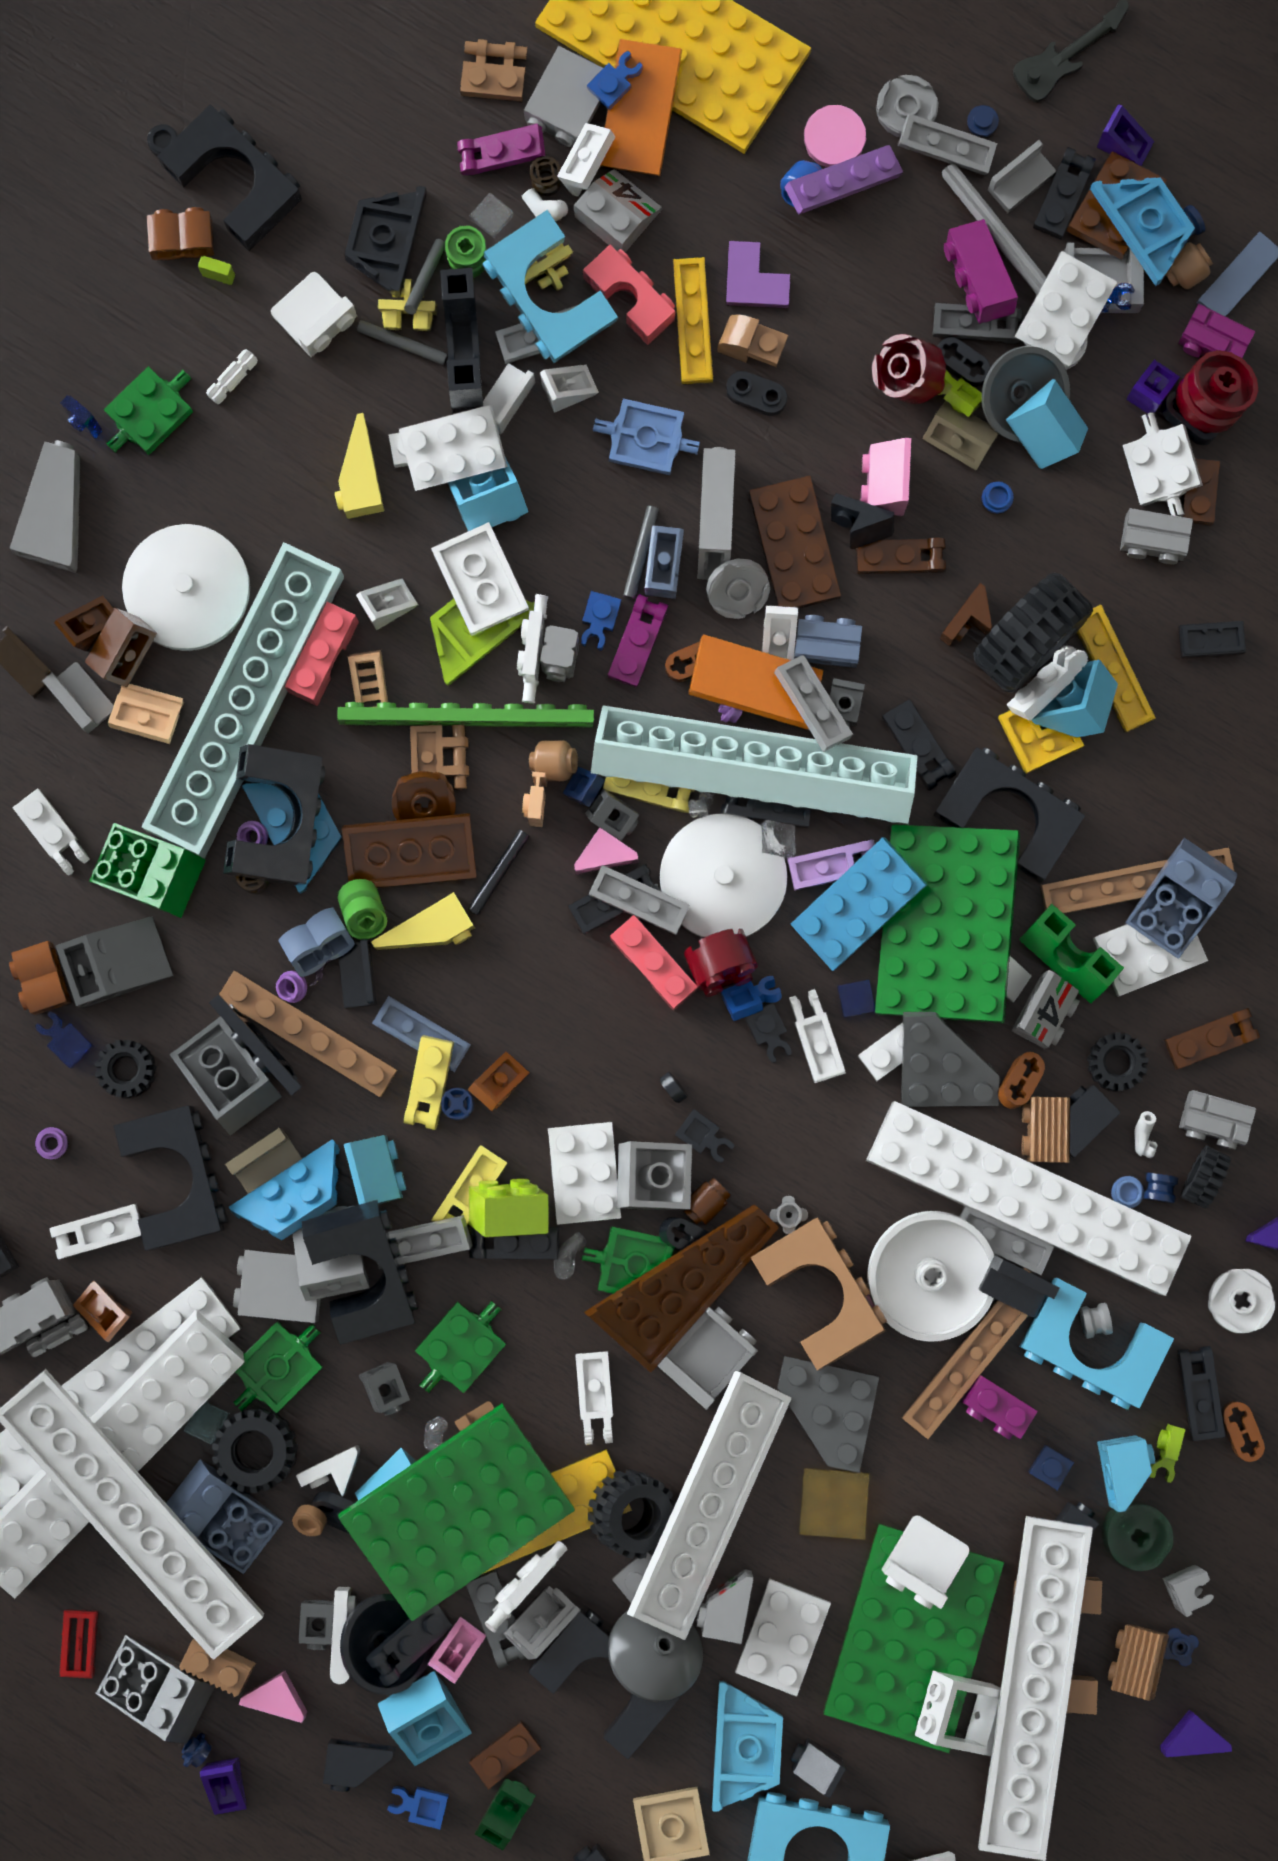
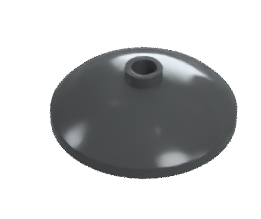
M1035 346L1017 347L999 357L988 371L982 388V407L988 423L1001 436L1021 442L1006 419L1052 379L1056 380L1067 398L1070 399V381L1067 371L1062 362L1053 353ZM1019 386V393L1017 396H1014V389Z
M627 1610L616 1621L609 1636L608 1657L614 1675L626 1690L647 1701L663 1702L681 1696L692 1687L702 1668L703 1647L695 1626L692 1624L686 1639L683 1640L628 1615ZM659 1641L666 1644L667 1651L660 1649Z

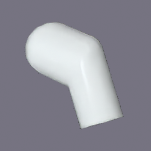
M534 188L529 189L522 196V199L535 217L548 210L553 219L558 221L568 213V206L563 200L543 201Z
M1144 1111L1135 1126V1151L1140 1157L1144 1155L1147 1158H1153L1158 1145L1156 1142L1148 1140L1156 1122V1116L1149 1111Z

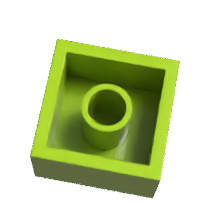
M512 1179L510 1184L498 1185V1181L493 1180L480 1181L479 1186H469V1225L484 1237L548 1234V1194L539 1189L537 1185L530 1183L528 1179Z

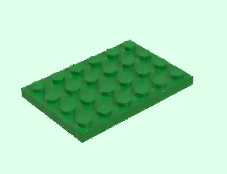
M892 825L891 845L928 885L883 926L875 1014L903 1017V1012H936L942 1019L1005 1022L1020 832L1018 830Z
M502 1403L339 1513L338 1517L411 1621H414L574 1512L575 1508Z
M878 1523L823 1714L950 1753L951 1748L936 1746L915 1736L927 1688L933 1671L971 1679L1004 1562L969 1551L968 1556L945 1593L948 1599L942 1609L935 1605L928 1609L914 1600L916 1593L905 1587L903 1592L886 1582L888 1576L881 1569L904 1531ZM957 1690L945 1735L953 1737L955 1735L967 1694L966 1691Z

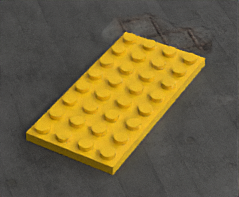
M549 0L535 21L536 28L602 68L608 63L615 68L620 39L681 48L682 56L672 110L745 154L811 53V47L733 0Z

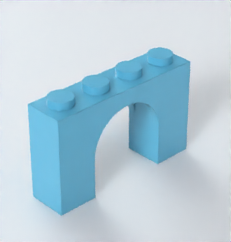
M546 210L484 252L486 261L482 264L492 279L497 277L504 288L500 292L509 306L515 304L521 315L518 316V319L527 333L533 331L539 341L535 345L544 359L550 357L553 363H555L615 323L618 316L601 290L575 308L563 313L544 311L529 298L525 288V276L528 269L536 260L562 244L565 240V236L549 211Z
M1053 1278L1051 1283L1060 1287L1055 1299L1046 1296L1038 1315L1033 1318L1019 1346L1026 1350L1024 1357L1040 1365L1046 1360L1055 1365L1053 1372L1071 1380L1073 1375L1084 1380L1082 1387L1097 1395H1100L1102 1390L1113 1395L1111 1402L1126 1410H1129L1131 1405L1140 1409L1174 1338L1145 1323H1139L1127 1350L1119 1361L1106 1368H1089L1075 1357L1069 1342L1070 1327L1087 1293L1059 1278Z
M767 1792V1797L759 1795L747 1861H783L786 1847L792 1837L799 1831L814 1826L831 1829L842 1837L848 1848L847 1861H884L890 1824L888 1819H883L884 1815L882 1813L865 1810L864 1815L851 1813L850 1807L832 1804L831 1809L818 1806V1801L800 1798L799 1803L787 1801V1796L775 1792Z

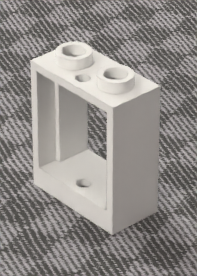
M933 1671L915 1736L936 1746L991 1756L1001 1688L992 1683ZM957 1690L978 1694L965 1739L945 1735Z

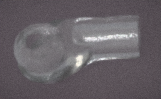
M698 791V800H691L688 803L689 815L691 817H706L714 803V793Z
M576 1232L559 1246V1259H554V1272L557 1278L561 1280H567L572 1276L575 1269V1255L587 1244L586 1239L579 1232Z
M435 1417L433 1420L428 1421L425 1426L424 1446L428 1452L443 1444V1433L448 1429V1423L442 1417Z

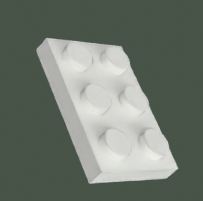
M1061 251L1014 337L1030 346L1048 350L1062 364L1070 367L1116 286L1117 281Z
M491 405L399 429L415 491L508 467Z
M489 522L431 548L471 636L529 610Z
M1128 924L1093 938L1097 949L1101 947L1124 967L1112 982L1117 997L1208 961L1197 935L1179 959Z
M612 1122L548 1128L557 1225L621 1218V1210L617 1208L618 1179Z
M769 1578L735 1673L797 1696L831 1602Z

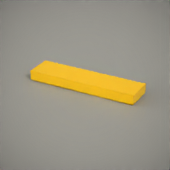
M705 258L673 259L682 384L713 382Z
M1102 605L1094 607L1091 616L1077 633L1090 660H1100L1118 683L1112 706L1126 733L1154 720L1155 716Z

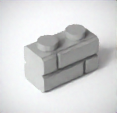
M1130 508L1125 516L1120 551L1128 552L1127 556L1135 559H1145L1149 555L1159 557L1158 561L1164 564H1177L1178 560L1183 561L1187 556L1193 519Z
M551 625L546 627L540 662L542 671L547 675V679L565 682L566 678L570 679L574 676L575 659H577L579 650L578 632L575 630Z
M1192 1090L1187 1095L1179 1128L1187 1130L1186 1136L1189 1138L1205 1141L1206 1136L1218 1139V1146L1236 1150L1237 1145L1244 1146L1248 1142L1256 1108Z

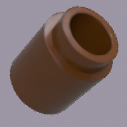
M712 1178L708 1183L704 1181L691 1194V1207L683 1212L696 1225L700 1222L707 1225L728 1204L726 1200L731 1195L715 1178Z

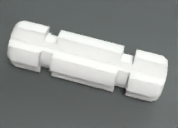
M247 349L239 354L237 362L233 361L217 379L218 383H213L206 393L213 402L220 404L227 397V391L231 392L247 375V369L251 370L257 364V358Z

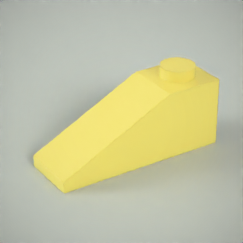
M363 413L356 416L338 481L340 491L335 492L338 510H344L347 519L384 512L367 423Z
M453 892L374 939L371 943L376 950L448 945L451 942L458 945L472 936L470 931L475 929Z

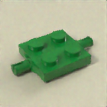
M148 366L103 409L119 429V432L106 443L109 448L116 453L129 440L139 445L150 455L193 413L191 407L181 398L179 393L192 380L191 377L182 369L175 378L168 382L160 378Z
M611 1227L608 1243L603 1251L584 1247L583 1253L592 1254L595 1257L582 1255V1261L600 1264L601 1276L598 1290L615 1293L672 1257L673 1248L663 1243L659 1236Z
M457 1301L415 1349V1352L428 1362L432 1370L419 1385L430 1393L436 1384L443 1379L451 1382L461 1392L465 1393L506 1345V1342L493 1332L489 1324L502 1309L491 1301L483 1312L478 1315L470 1312Z
M277 1321L244 1354V1363L235 1372L242 1378L247 1389L233 1403L238 1406L245 1398L247 1399L238 1409L244 1411L257 1398L265 1402L277 1414L324 1367L311 1354L308 1347L321 1334V1331L316 1329L308 1337L316 1328L314 1324L311 1323L298 1337L290 1333Z

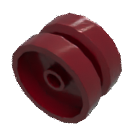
M1216 350L1208 352L1195 363L1191 371L1180 381L1176 390V404L1181 415L1191 426L1203 432L1220 433L1227 431L1255 402L1258 394V381L1253 369L1243 358L1228 351Z

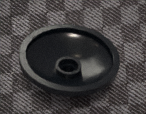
M378 1594L362 1601L348 1616L341 1633L340 1653L346 1672L359 1687L374 1694L390 1695L408 1689L424 1673L432 1652L431 1646L401 1673L397 1681L389 1686L383 1685L379 1679L380 1673L376 1667L372 1668L366 1658L376 1649L374 1647V1640L378 1637L381 1644L410 1619L393 1594ZM389 1654L386 1660L391 1665L395 1660Z

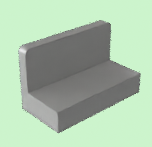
M1040 140L999 171L990 181L988 192L1007 214L1054 177L1057 172L1042 155L1043 143Z
M73 663L58 677L51 673L42 680L80 727L88 734L111 715L114 705L79 663Z

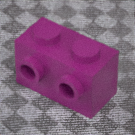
M981 1375L972 1384L961 1401L969 1406L966 1413L980 1422H983L985 1417L996 1424L993 1430L1009 1440L1013 1435L1021 1439L1038 1412Z

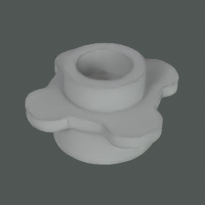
M785 1196L782 1199V1204L777 1209H772L769 1216L773 1222H778L783 1227L785 1234H790L796 1230V1226L801 1221L807 1220L808 1212L795 1203L794 1197ZM787 1212L792 1213L791 1218L786 1217Z

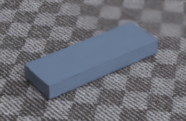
M1259 232L1201 296L1197 304H1201L1226 317L1278 259V246Z
M390 996L387 997L372 1022L375 1026L416 1050L419 1049L420 1039L423 1035L453 1041L454 1046L449 1069L453 1072H456L471 1047V1044Z

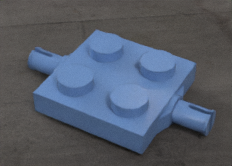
M628 399L622 400L620 413L614 420V423L596 418L593 432L611 435L612 447L609 462L670 475L674 458L679 450L697 455L700 445L699 441L682 438L681 426L684 412Z

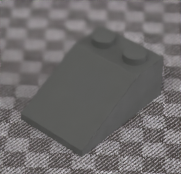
M220 1016L172 1052L170 1056L216 1120L231 1136L282 1096L265 1073L252 1060L253 1057L247 1049L240 1047L232 1038L231 1034L233 1031Z

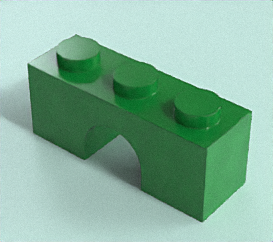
M1051 904L1019 940L1056 974L1079 990L1078 993L1091 1004L1111 985L1124 967L1101 947L1092 953L1078 949L1070 938V931L1076 924Z

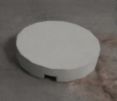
M902 75L884 84L878 94L876 112L878 120L884 129L896 137H901L906 117L909 113L935 121L939 102L929 82L918 76Z
M738 558L726 561L713 571L708 579L706 591L710 604L718 614L726 618L740 619L746 617L745 614H749L752 611L756 613L763 607L769 597L770 584L766 572L758 563L750 559Z

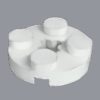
M1231 1269L1221 1274L1211 1286L1208 1308L1216 1322L1226 1330L1235 1333H1250L1263 1328L1269 1322L1275 1310V1300L1271 1290L1272 1287L1263 1275L1250 1269ZM1243 1292H1246L1248 1294L1246 1300L1250 1303L1248 1308L1242 1306L1240 1309H1237L1235 1307V1295H1242Z

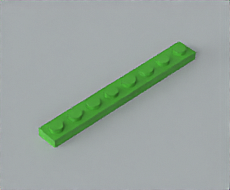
M347 702L345 707H338L339 725L593 727L594 710H587V705L582 704L568 705V709H555V705L538 704L536 709H523L522 704H505L504 709H492V705L486 703L473 704V708H460V704L443 703L441 708H428L426 703H410L409 708H396V703L390 702L377 703V707H364V703Z

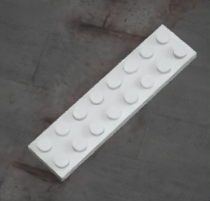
M734 1372L627 1612L628 1615L683 1640L686 1639L788 1408L791 1397L741 1372Z

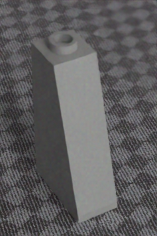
M56 440L54 444L44 441L10 549L17 556L76 573L78 568L80 457L73 450L74 447L71 444Z
M724 447L704 448L697 579L708 580L718 566L726 561H730L735 450Z

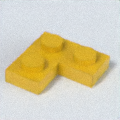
M1011 711L998 717L1026 774L1084 746L1080 737L1076 738L1049 728L1041 730L1040 726L1034 724L1032 720H1027Z

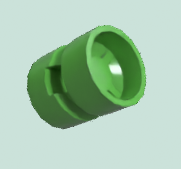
M459 226L453 229L445 241V251L450 269L472 268L473 278L479 276L485 270L482 263L486 261L484 252L487 249L482 233L471 226Z
M356 879L342 886L338 892L337 899L348 933L357 939H370L382 933L386 928L388 920L376 885L366 879Z

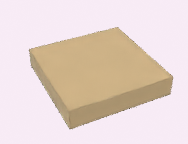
M698 1787L633 1798L644 1861H680L710 1855Z

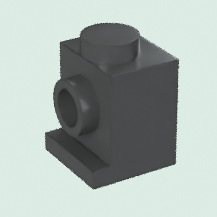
M834 678L829 696L848 727H856L865 684ZM847 699L851 706L848 709H842L839 706V701Z
M604 788L601 789L585 813L592 823L621 841L625 835H630L638 824V812ZM613 809H617V816L614 818H609V815L611 814Z
M386 1362L359 1375L375 1412H384V1415L396 1413L403 1408L401 1404L410 1400L397 1365L394 1363ZM385 1384L387 1386V1393L381 1396L379 1387Z
M305 1599L301 1603L299 1643L307 1644V1649L325 1650L326 1645H332L334 1601ZM314 1619H322L325 1624L324 1628L321 1630L316 1629L313 1626Z

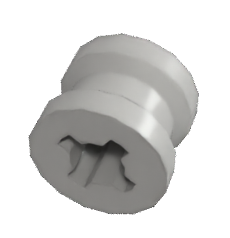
M1099 1303L1096 1308L1091 1309L1087 1306L1079 1308L1081 1325L1086 1339L1093 1338L1098 1333H1103L1104 1335L1113 1333L1111 1316L1106 1303Z

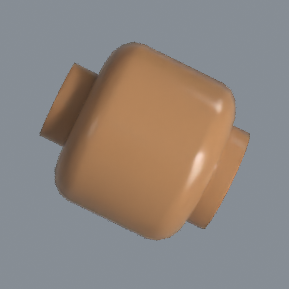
M1187 242L1166 273V276L1173 286L1180 284L1182 288L1190 289L1210 275L1209 266L1213 263L1200 243L1195 246L1192 242Z
M565 740L540 741L535 751L529 755L530 770L546 773L547 782L567 781L572 773L577 771V751Z

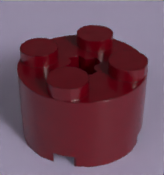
M907 334L892 336L882 344L884 348L879 355H875L872 363V377L877 388L882 390L885 395L909 404H922L943 391L945 387L946 364L942 350L939 347Z
M740 928L738 929V934H734L733 929L711 934L698 941L700 944L699 948L693 951L690 946L684 952L698 990L704 991L706 997L719 994L723 991V987L734 983L735 986H741L753 980L751 973L758 967L744 930Z

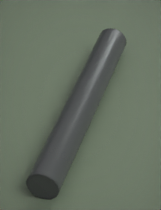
M441 239L434 241L404 306V310L408 314L416 313L444 252L445 242Z
M361 320L357 327V332L443 366L448 359V354L366 321Z
M648 505L646 508L623 593L625 598L635 599L650 545L652 526H655L659 512L657 507Z

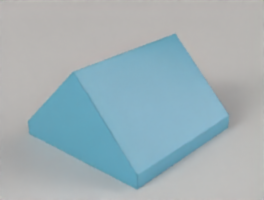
M1055 379L1049 381L1006 419L1040 469L1079 453L1088 431V427Z

